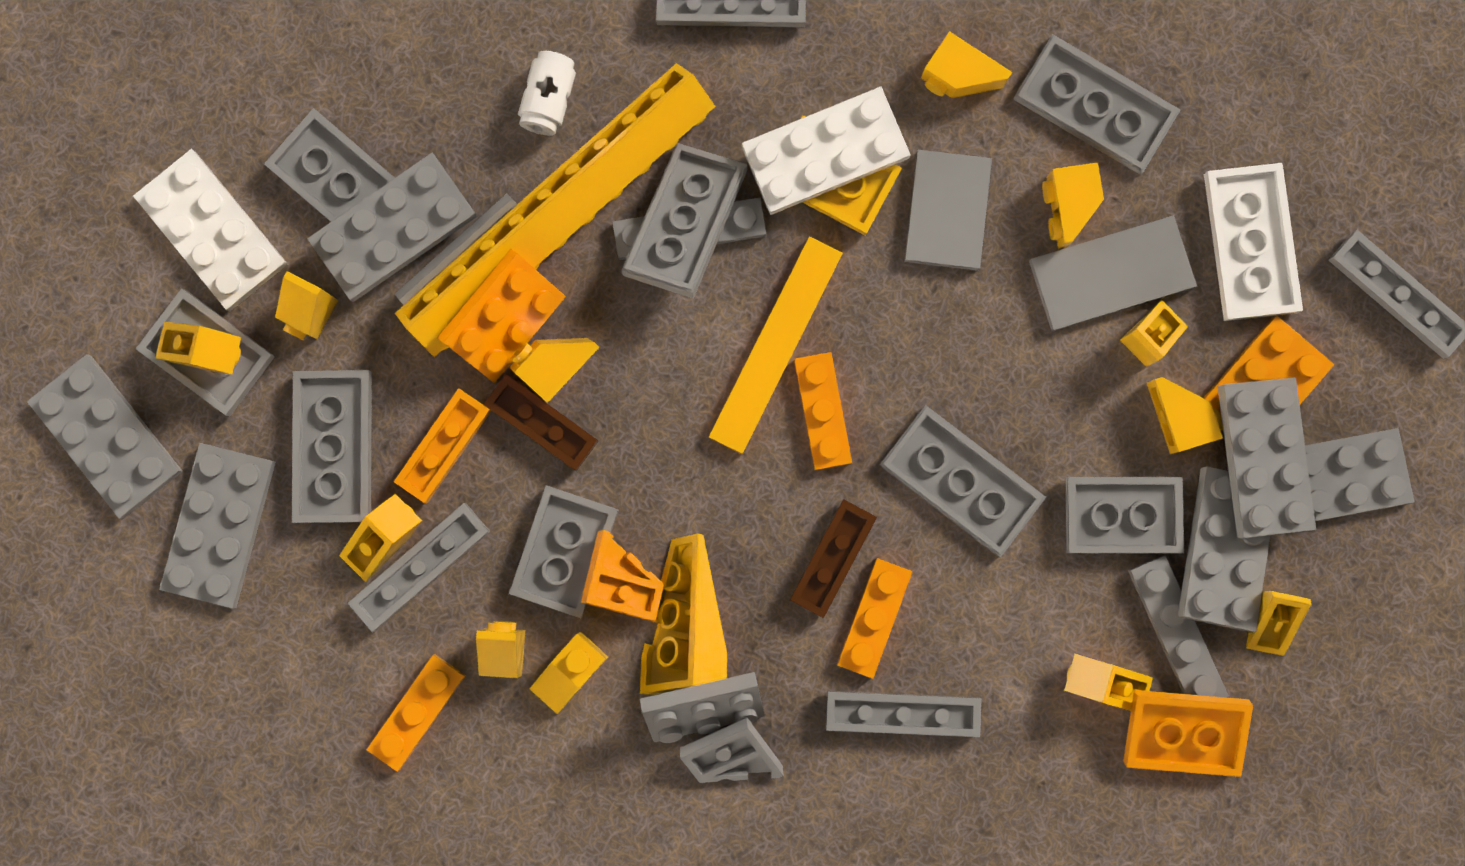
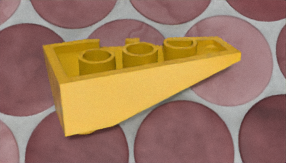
M697 533L672 539L661 578L666 594L663 604L658 610L656 621H653L658 623L653 644L645 643L641 655L640 694L658 695L727 678V650L704 535Z

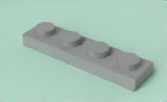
M657 0L656 22L657 25L805 27L806 0Z
M506 193L394 295L405 305L513 209L517 203Z
M754 198L734 202L717 244L766 237L761 199ZM645 216L612 221L619 260L627 258Z
M1360 231L1352 232L1328 259L1329 262L1443 359L1450 357L1465 339V321Z
M463 503L350 600L348 605L371 632H375L491 531L467 503Z
M1162 555L1128 570L1183 694L1228 697L1229 695L1196 622L1178 617L1181 589L1166 556Z
M827 691L826 731L980 737V697Z

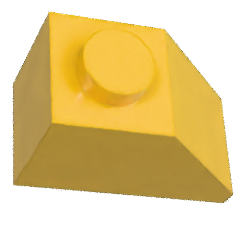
M949 31L924 68L921 79L926 81L925 86L932 93L941 97L946 94L951 98L1001 89L1007 83L1012 72Z
M286 271L281 285L275 318L286 323L283 331L301 340H304L306 335L318 339L338 299L321 288Z
M164 322L155 358L213 372L233 374V369L240 359L241 350L239 345L241 337L198 325Z
M588 338L534 340L531 345L526 342L518 348L511 357L514 363L509 368L548 403L599 349V346Z
M1163 377L1147 382L1170 454L1223 439L1221 434L1223 430L1221 415L1217 409H1213L1210 401Z
M394 494L364 517L339 556L367 582L411 537L422 520L409 505L405 504Z
M579 632L553 659L529 689L558 714L608 659V656L582 632Z
M1074 654L1072 664L1067 671V682L1064 691L1131 711L1134 690L1150 691L1153 677Z

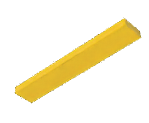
M809 236L709 435L710 439L743 454L843 254L842 252Z

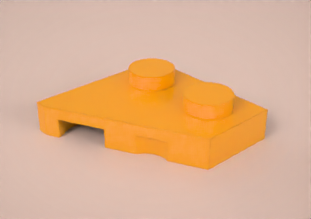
M598 531L581 603L647 621H656L664 583L652 572L646 571L642 567L641 562L631 552H626L612 539L614 536L609 531Z

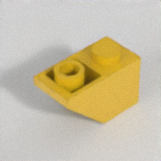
M1098 162L1052 169L1047 176V181H1043L1044 201L1046 204L1051 203L1053 218L1048 220L1049 234L1051 240H1057L1058 250L1067 248L1074 241L1104 200Z
M488 622V628L477 630L476 645L479 676L519 678L522 676L525 630H516V622Z

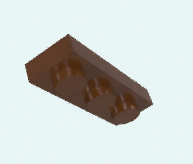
M507 374L504 375L484 403L490 410L575 471L580 468L598 443L596 438Z
M843 499L796 586L790 601L824 618L877 517Z

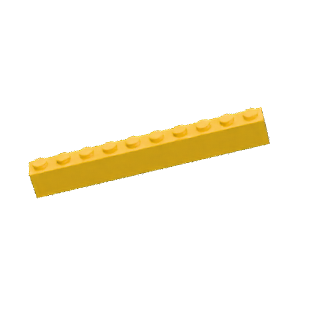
M677 63L395 312L394 314L404 327L433 357L437 356L442 350L448 349L449 347L437 337L510 249L518 253L533 268L537 269L540 263L554 250L564 246L568 238L582 225L592 221L601 208L609 201L619 197L623 189L637 176L647 172L651 164L665 151L675 147L679 139L693 126H697L704 121L707 114L716 106L695 76Z

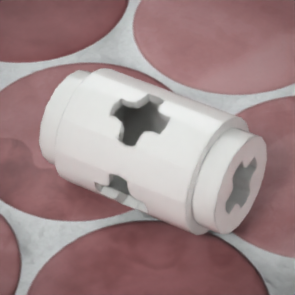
M540 51L538 57L533 59L527 79V88L524 90L518 115L521 117L519 122L521 127L541 135L552 136L556 134L557 128L562 126L567 108L566 100L570 96L576 75L573 69L575 63L572 59L552 51ZM551 77L553 85L557 88L554 93H549L548 98L542 97L541 94L546 91L547 79Z

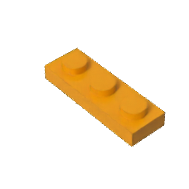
M828 352L794 359L814 470L852 464L832 353Z
M458 388L398 474L394 483L427 504L492 410Z
M876 558L837 666L872 679L874 678L913 571Z
M433 654L366 750L395 771H400L466 675L436 654Z

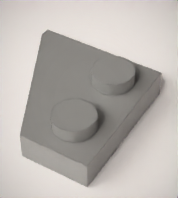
M748 718L680 747V759L699 783L718 782L723 779L732 781L748 780V773L771 772V779L784 776L783 765Z

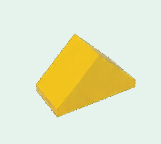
M1161 300L1120 341L1147 367L1163 358L1188 326Z
M1262 591L1256 632H1248L1246 648L1284 656L1311 606V599L1274 591Z

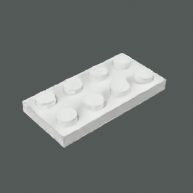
M882 87L742 143V149L770 215L900 163L911 156Z
M190 149L133 195L222 306L229 312L288 265L193 149Z
M1275 163L1207 171L1204 174L1224 321L1302 312L1303 306L1283 164Z

